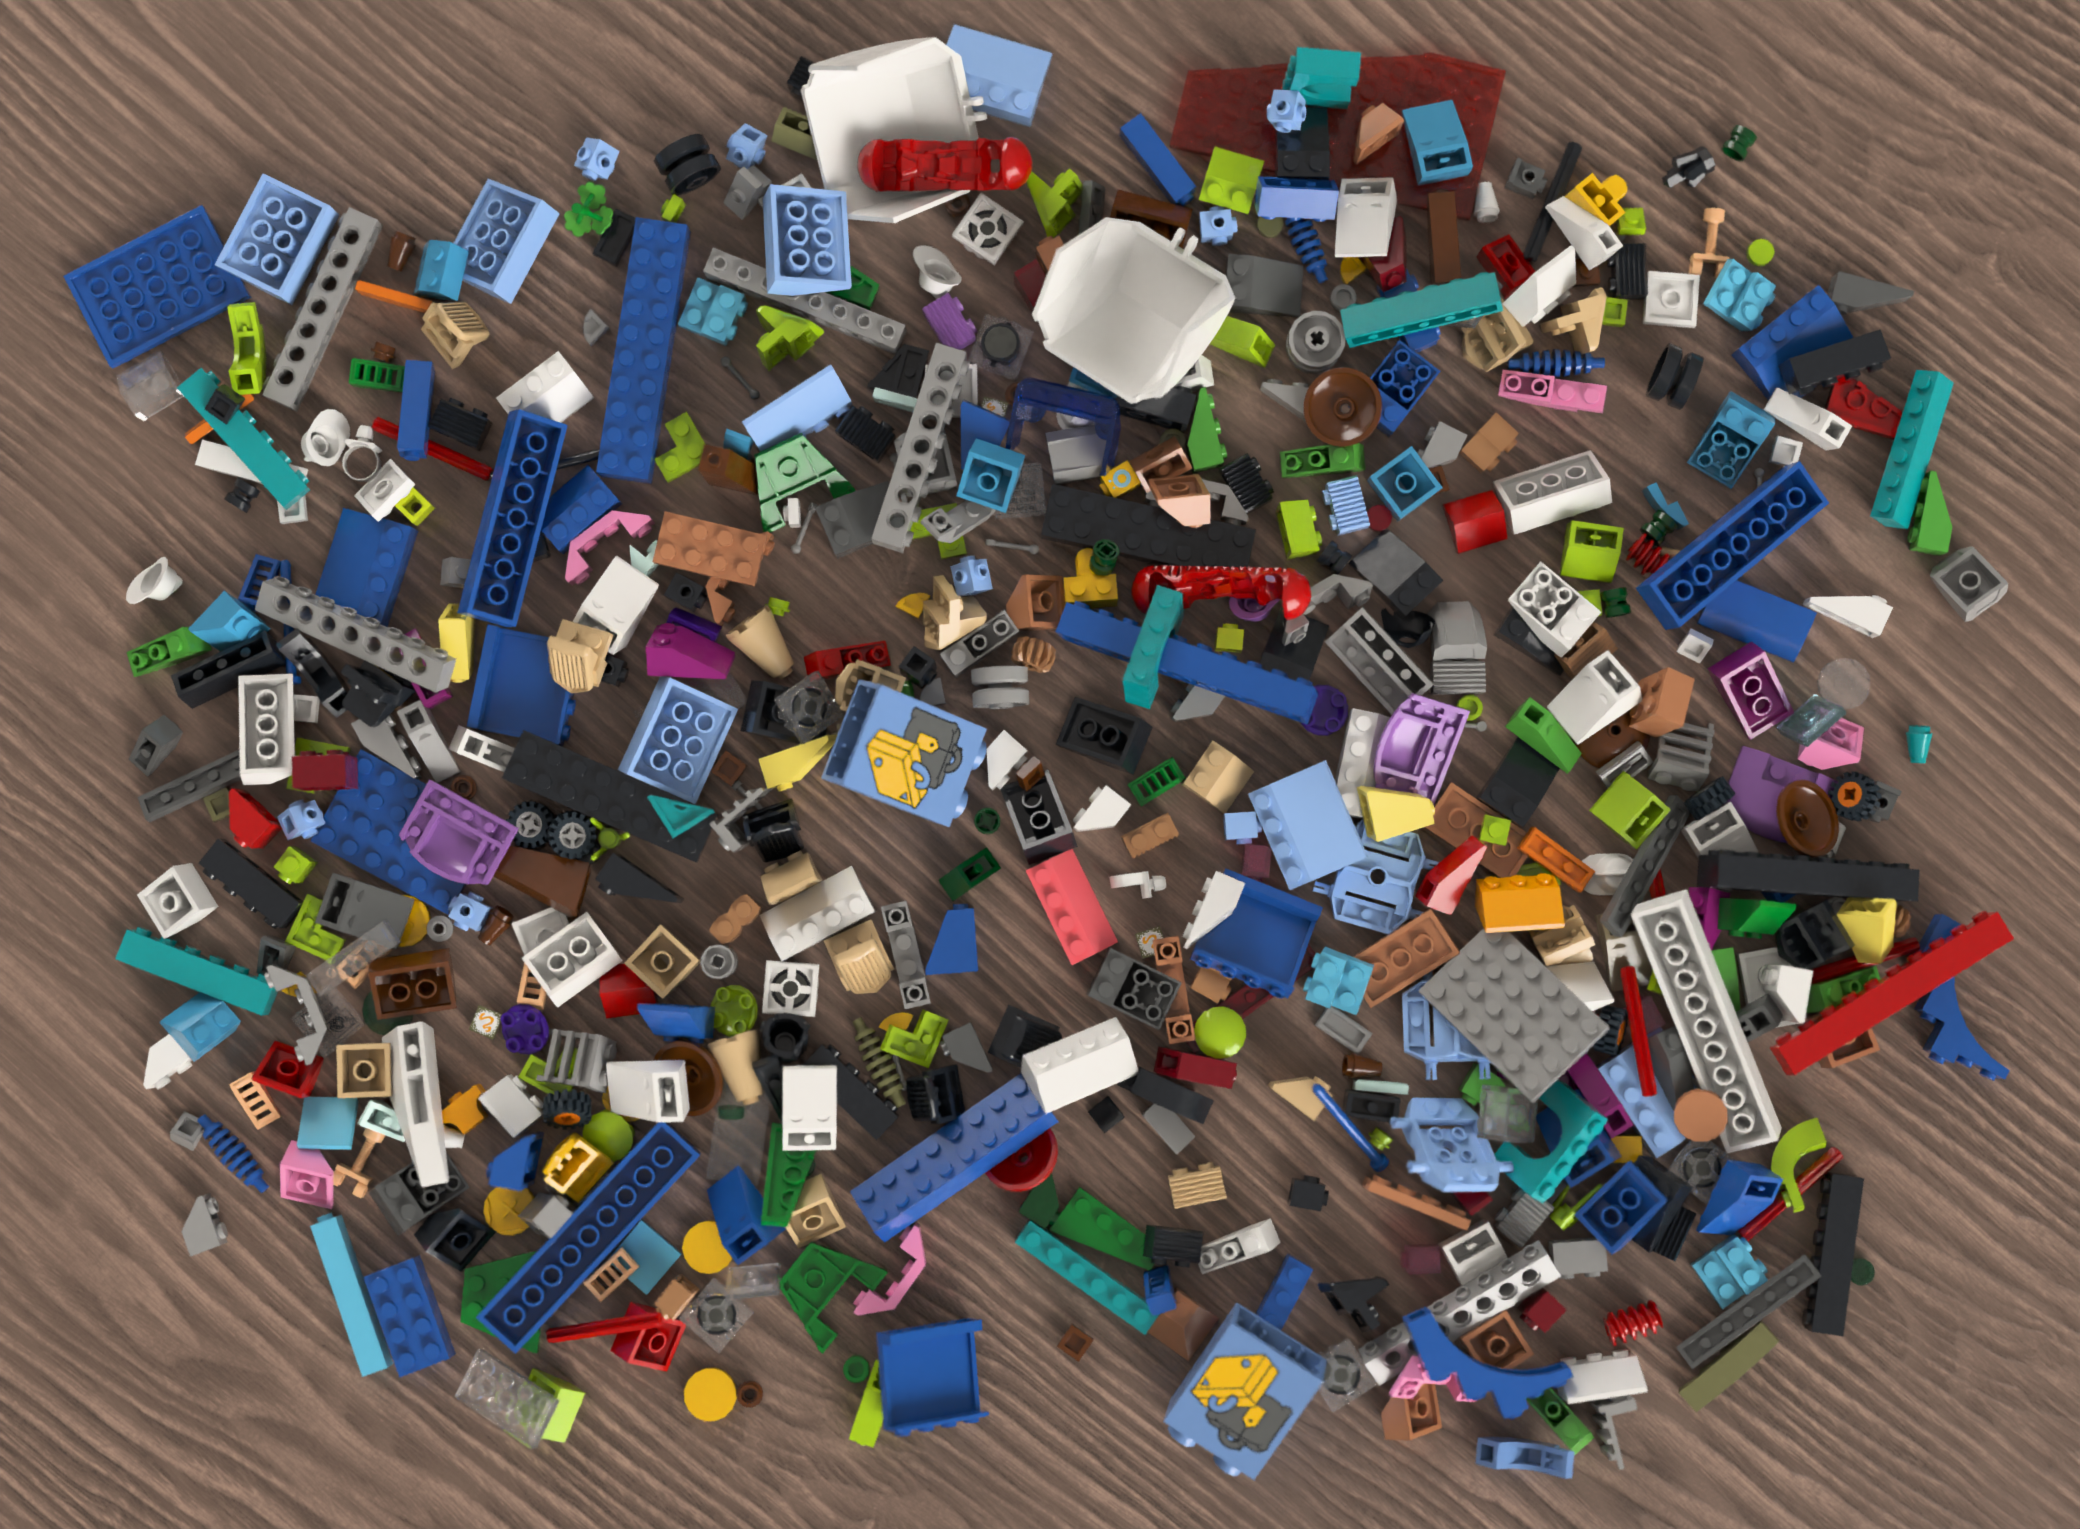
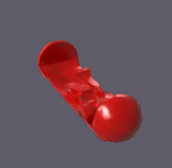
M1008 137L1004 140L978 138L974 141H952L950 143L914 139H894L893 141L876 139L867 143L862 148L857 160V170L862 182L876 192L935 191L944 189L977 191L1015 190L1027 182L1032 171V156L1028 147L1015 137ZM991 160H1000V171L998 173L991 172Z
M1147 566L1137 573L1131 587L1134 604L1145 615H1147L1157 585L1182 592L1183 609L1190 608L1195 600L1215 599L1225 596L1237 599L1253 598L1256 599L1259 605H1266L1272 600L1280 599L1283 600V611L1286 620H1292L1302 615L1311 600L1309 581L1304 575L1292 568ZM1265 576H1274L1275 581H1266Z

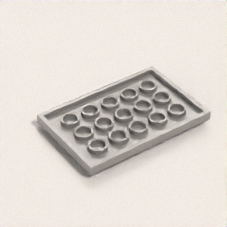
M1483 928L1459 951L1460 954L1453 957L1418 990L1531 1103L1540 1097L1609 1030L1607 1024L1508 931L1486 933Z

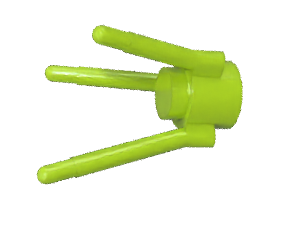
M592 817L590 822L600 830L598 840L601 848L591 856V860H596L602 854H605L608 849L618 847L621 841L626 840L630 834L628 832L620 834L615 829L606 828L597 819Z
M1598 1184L1573 1208H1570L1566 1203L1562 1207L1560 1206L1570 1189V1186L1567 1185L1552 1204L1554 1209L1549 1217L1563 1231L1568 1226L1571 1228L1579 1221L1575 1216L1576 1212L1603 1187L1602 1184Z

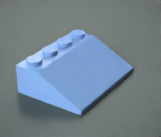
M954 24L946 45L962 58L970 98L982 96L984 100L983 104L972 106V109L1031 127L1052 53Z
M263 173L215 265L258 289L293 305L340 214L330 205Z
M488 179L454 241V244L469 251L462 281L511 304L560 213L539 198Z
M770 184L763 197L767 294L795 296L850 289L852 286L846 191Z
M829 365L742 421L761 452L800 433L806 437V435L813 431L816 433L822 431L829 425L828 421L834 417L839 419L845 416L853 404L832 365Z
M660 676L618 770L696 804L738 709L670 677Z
M1326 760L1248 793L1289 890L1368 857Z
M1658 1025L1647 1032V1038L1663 1031L1661 1026ZM1633 1042L1619 1050L1618 1055H1612L1596 1065L1634 1124L1632 1128L1637 1135L1642 1136V1143L1652 1157H1660L1686 1139L1676 1127L1674 1111L1655 1074L1657 1095L1643 1097Z

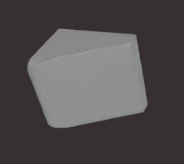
M184 1111L170 1131V1139L194 1151L204 1132V1128L197 1122L199 1118Z

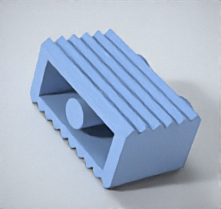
M1355 475L1326 483V490H1322L1324 504L1330 505L1332 515H1329L1328 518L1332 531L1336 530L1339 536L1368 528L1370 522L1358 476Z

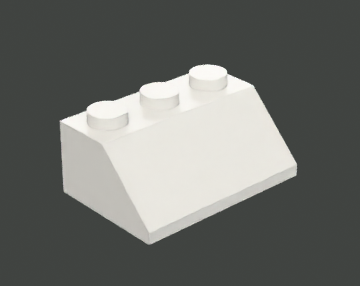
M1572 245L1545 264L1502 303L1522 327L1530 321L1534 324L1537 323L1571 295L1568 290L1576 284L1575 248Z
M559 351L496 397L508 414L510 411L520 409L560 423L594 398Z
M585 912L522 957L525 964L557 1007L622 962L620 956L588 912Z
M1628 1349L1612 1351L1613 1355L1602 1356V1353H1592L1586 1355L1587 1359L1576 1360V1357L1560 1359V1362L1563 1361L1570 1367L1574 1376L1568 1379L1565 1385L1557 1387L1558 1395L1568 1404L1648 1391L1638 1358L1632 1352H1628Z

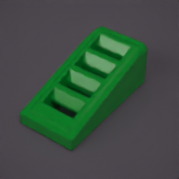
M352 358L349 384L353 387L403 393L405 366ZM361 367L364 368L363 380L360 379ZM371 369H375L374 382L370 381ZM382 370H386L385 384L381 383ZM393 371L397 372L396 385H391Z
M1171 757L1129 783L1128 787L1142 807L1186 778L1174 758ZM1167 766H1169L1170 770L1176 778L1173 781L1170 779V777L1164 769ZM1157 772H1160L1167 783L1164 787L1155 775ZM1149 777L1158 789L1156 792H1153L1146 780ZM1139 783L1143 784L1149 794L1148 797L1145 798L1137 786Z

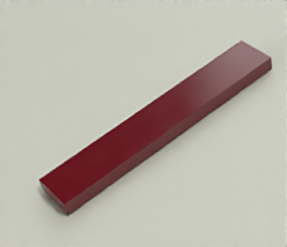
M1309 944L1295 981L1313 969L1311 965L1316 953ZM1245 984L1215 1007L1223 1006L1232 1009L1244 1019L1274 996L1268 990L1260 987L1252 988ZM1197 1020L1193 1022V1028H1195ZM1195 1040L1186 1042L1194 1054L1200 1050Z

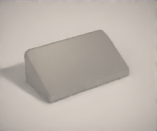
M1153 1103L1142 1113V1116L1176 1155L1195 1138V1135L1175 1112Z

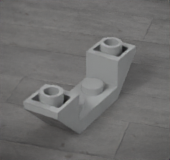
M1202 479L1210 493L1211 501L1218 502L1220 498L1225 499L1220 519L1225 520V523L1245 525L1248 515L1229 485ZM1152 491L1148 492L1145 502L1150 503L1149 506L1162 508L1158 505Z
M966 500L947 513L939 508L921 519L920 523L937 541L952 543L988 520L996 510Z
M1333 574L1312 586L1311 600L1306 611L1299 617L1286 620L1282 637L1283 645L1285 646L1292 641L1297 643L1306 636L1309 621L1304 615L1310 613L1317 604L1321 602L1327 603L1337 595L1347 609L1355 605L1358 607L1362 606L1370 599L1372 583Z
M907 901L881 906L900 982L899 986L904 1008L909 1009L930 1004L926 976Z
M274 964L266 967L268 972L264 974L269 988L275 987L277 992L297 984L298 989L294 991L300 1005L305 1003L308 1013L304 1014L310 1029L315 1028L316 1030L315 1033L298 1039L296 1041L298 1046L294 1047L299 1061L304 1060L305 1064L309 1065L317 1054L328 1025L309 979Z

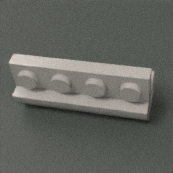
M1364 607L1325 641L1391 715L1412 693L1422 696L1434 685Z

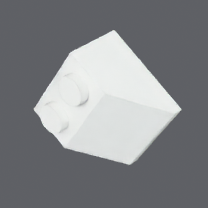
M192 863L172 866L137 894L164 939L201 921L219 907Z
M1768 964L1767 969L1763 970L1761 983L1764 984V992L1766 994L1769 993L1783 1014L1782 1018L1785 1021L1804 1023L1813 971Z
M511 1074L500 1080L478 1099L509 1134L515 1138L523 1135L543 1117V1102L536 1095L531 1096L525 1090L527 1085L522 1079L518 1078V1075L514 1077Z

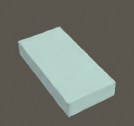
M876 387L873 392V399L876 403L909 412L914 411L917 398Z
M1367 1079L1353 1080L1354 1090L1408 1095L1409 1085L1406 1083Z

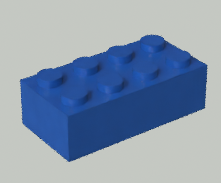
M420 1255L363 1277L399 1377L450 1359L456 1354Z

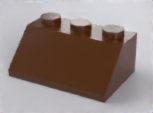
M1118 189L1110 218L1140 222L1169 241H1172L1176 231L1181 227L1185 230V236L1179 247L1183 249L1193 209Z
M450 948L370 959L368 974L377 1020L457 1008Z

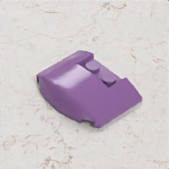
M1412 693L1392 714L1380 737L1374 761L1375 788L1417 793L1430 799L1434 805L1470 711Z
M1742 746L1728 782L1736 794L1727 802L1733 804L1749 831L1770 840L1787 843L1779 829L1776 817L1777 800L1781 790L1793 781L1808 780L1817 784L1828 795L1829 790H1834V787L1830 786L1832 782H1838L1821 773H1815L1773 757L1768 753Z
M429 779L399 836L401 840H406L411 850L409 852L413 857L432 872L459 883H481L486 885L490 883L519 828Z

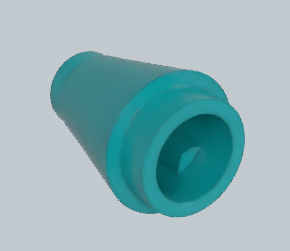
M1909 726L1906 738L1910 763H1926L1933 733H1930V726Z

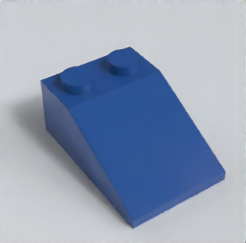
M669 1003L638 1004V1011L653 1034L663 1036V1041L679 1040V1037H686L689 1041L704 1043V1039L713 1038L715 1007Z
M1628 1161L1575 1216L1612 1255L1620 1251L1648 1223L1668 1199L1631 1161Z

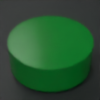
M860 1355L849 1357L843 1366L845 1378L852 1383L863 1382L870 1372L869 1362Z

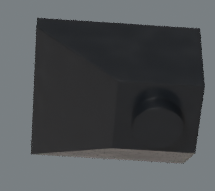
M458 1208L431 1214L415 1232L414 1236L425 1252L462 1272L496 1231Z

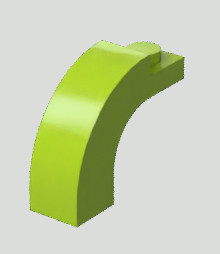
M255 302L229 304L227 310L234 341V360L228 370L232 389L240 395L257 394L261 392L266 376V349L263 326L259 324Z
M1818 1118L1807 1120L1791 1128L1780 1139L1773 1153L1771 1171L1783 1178L1779 1190L1785 1189L1781 1194L1786 1207L1791 1206L1793 1213L1804 1210V1203L1794 1179V1167L1797 1161L1805 1154L1826 1147L1827 1142Z

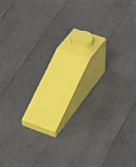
M827 735L760 758L759 763L767 789L777 788L778 792L793 788L792 783L801 780L835 743L837 735Z

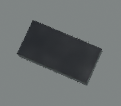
M616 208L610 227L605 229L592 254L617 267L633 236L636 218Z

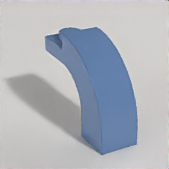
M1478 1437L1476 1464L1493 1469L1532 1470L1565 1479L1572 1478L1574 1451L1560 1448V1445L1529 1439Z

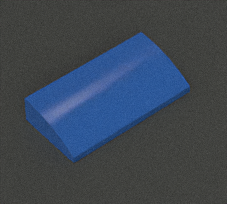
M1736 580L1702 608L1696 624L1745 644L1752 641L1765 652L1794 662L1806 640L1817 612Z

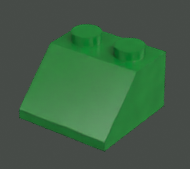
M1720 898L1718 930H1727L1728 936L1744 937L1746 932V938L1762 939V934L1773 935L1796 910V904Z

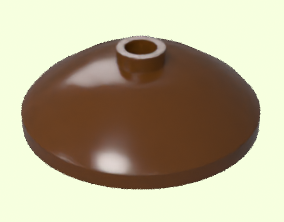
M1335 368L1324 372L1310 385L1304 399V417L1309 429L1318 439L1333 446L1347 447L1362 442L1374 432L1382 415V398L1376 384L1366 374L1352 368ZM1344 404H1348L1350 406L1349 412L1342 413L1341 407Z
M1631 709L1577 745L1573 740V743L1582 753L1580 756L1587 763L1600 769L1637 741L1642 744L1645 750L1647 749L1650 735L1629 727ZM1612 726L1618 727L1619 733L1617 735L1611 733Z
M1797 780L1787 784L1781 790L1776 806L1777 822L1784 839L1794 850L1804 856L1814 858L1829 853L1835 846L1839 834L1838 816L1831 799L1821 787L1811 781Z
M675 1040L664 1045L657 1052L653 1061L685 1060L690 1108L686 1116H699L707 1113L718 1103L723 1089L721 1070L715 1058L703 1046L693 1041Z

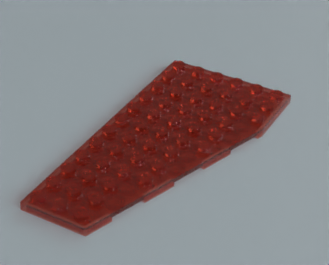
M1432 52L1395 57H1361L1359 80L1356 86H1351L1348 109L1327 108L1330 147L1329 180H1335L1337 187L1340 189L1342 179L1393 177L1397 203L1426 211L1428 193H1432L1437 189H1446L1448 192L1455 191L1457 218L1469 221L1506 71ZM1289 63L1222 70L1221 68L1188 70L1169 147L1212 157L1214 147L1216 146L1263 160L1262 170L1275 173V128L1267 119V106L1271 104L1273 90H1282L1283 79H1285ZM1453 100L1468 142L1473 168L1468 176L1418 186L1404 122L1396 137L1358 164H1355L1353 157L1358 126L1362 118L1361 114L1370 106L1378 107L1383 103L1403 118L1402 110Z

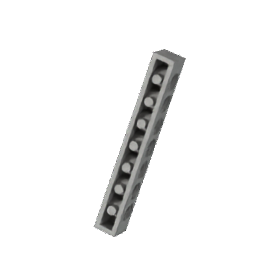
M350 207L347 213H343L338 223L340 228L336 236H333L328 244L329 252L325 260L322 259L317 267L318 275L316 280L309 285L306 291L307 299L304 306H300L295 315L296 323L293 329H290L285 336V347L282 353H279L274 360L273 366L275 368L271 377L268 376L263 384V396L298 412L383 227L377 219ZM352 234H358V240L353 244H348V238ZM340 258H348L345 266L337 267V262ZM332 280H336V287L331 291H327V284ZM322 303L326 304L325 311L321 314H316L317 306ZM309 327H315L314 335L306 338L305 331ZM299 350H304V357L300 361H295V353ZM292 373V382L290 384L284 385V377L287 374Z
M716 248L712 249L703 270L707 279L893 354H896L900 349L907 332L906 325L825 292L795 296L767 294L765 268Z
M940 343L935 345L871 538L875 545L900 553L904 552L905 546L910 547L914 532L910 530L913 522L917 523L920 518L922 508L918 506L921 497L926 498L930 486V483H927L929 473L934 474L938 459L934 457L937 448L942 449L946 434H943L945 424L950 425L954 413L951 406L953 400L959 399L962 389L959 381L961 375L966 376L970 361H967L966 351ZM943 371L953 373V377L946 381L940 379L939 375ZM935 395L945 397V401L940 405L933 404L931 399ZM928 419H933L937 422L936 427L933 429H926L923 427V424ZM921 443L927 444L929 450L924 454H919L915 451L917 445ZM911 468L921 470V474L917 478L908 477L907 472ZM904 492H909L913 495V499L908 503L899 501V496ZM902 517L905 519V523L902 527L895 528L891 525L892 519Z
M276 576L262 581L255 607L256 611L295 629L298 628L310 636L433 692L448 688L456 658L449 656L447 651L427 646L425 641L419 638L407 637L397 628L385 627L375 618L363 617L357 614V611L353 608L334 604L335 601L333 599L312 594V590L306 587L292 585L284 577ZM399 648L402 650L403 656L400 654ZM422 659H424L426 667L423 665Z
M1538 1240L1510 1258L1504 1259L1490 1270L1481 1273L1467 1284L1458 1287L1442 1299L1435 1301L1427 1308L1432 1312L1444 1335L1450 1342H1453L1561 1277ZM1404 1322L1390 1328L1386 1333L1367 1342L1358 1349L1365 1366L1379 1386L1400 1374L1411 1356H1417Z

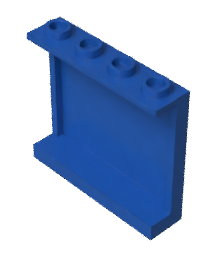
M487 624L467 727L520 738L523 730L560 746L564 745V741L569 740L571 726L568 725L569 715L573 716L575 712L576 700H573L574 693L568 692L553 680L552 674L549 673L547 647L549 637Z
M1225 868L1222 874L1245 883L1232 914L1196 942L1190 960L1195 961L1202 968L1218 970L1221 975L1227 978L1243 980L1249 987H1260L1268 990L1274 997H1285L1288 999L1294 990V982L1323 907Z
M964 1318L877 1333L884 1430L894 1432V1436H907L911 1434L910 1430L918 1429V1432H928L934 1430L933 1426L941 1425L943 1428L955 1427L958 1421L976 1423L979 1422L980 1417L989 1416L988 1411L980 1410L974 1332L982 1330L981 1319Z

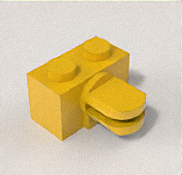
M1591 173L1565 197L1610 226L1626 213L1617 202L1624 197L1628 188L1625 180L1620 176H1610L1601 183Z
M1082 549L1077 553L1075 559L1076 577H1064L1063 579L1065 605L1066 602L1074 604L1075 601H1079L1089 605V609L1117 607L1116 573L1107 576L1093 573L1089 567L1093 549Z

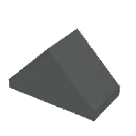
M263 936L260 941L256 973H267L266 967L273 964L287 970L296 946L275 936Z

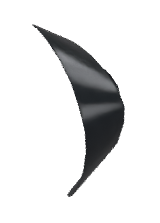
M1386 608L1381 611L1384 630L1398 645L1406 648L1415 647L1427 641L1435 626V620L1422 612L1412 610L1401 620L1395 612L1392 615ZM1412 638L1416 641L1413 643H1406L1400 641L1399 639Z

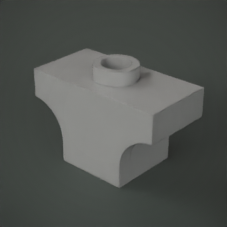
M754 165L748 169L742 167L737 171L723 203L743 220L749 215L755 205L759 203L758 199L765 195L772 181Z

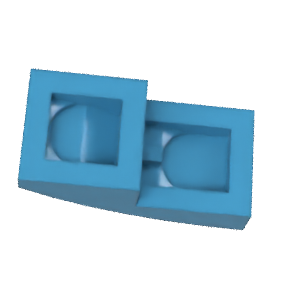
M726 429L723 448L732 450L751 462L753 456L750 451L754 443L752 438Z
M1657 482L1642 490L1645 498L1655 511L1662 510L1674 520L1677 525L1676 529L1679 530L1689 524L1678 501L1670 505L1667 504Z

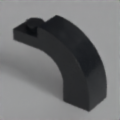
M296 628L276 643L278 649L310 683L320 702L336 718L347 711L343 707L342 702L350 690L310 638L307 639Z
M1138 1065V1075L1117 1084L1137 1096L1201 1124H1204L1214 1100L1196 1091L1165 1079Z

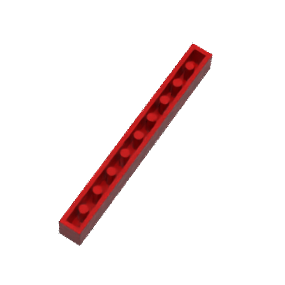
M1986 910L1979 912L1972 917L1973 922L1967 926L1961 924L1950 931L1952 935L1946 939L1940 937L1928 944L1930 948L1925 952L1917 951L1906 958L1908 962L1900 966L1897 964L1885 971L1886 976L1879 980L1877 978L1871 979L1863 985L1864 989L1857 994L1853 991L1842 997V1003L1836 1007L1830 1005L1819 1012L1821 1016L1813 1021L1811 1018L1807 1019L1804 1023H1800L1797 1026L1799 1030L1791 1035L1787 1032L1776 1038V1044L1771 1046L1770 1049L1785 1074L1796 1075L2012 941L2014 937L1999 913H1987Z

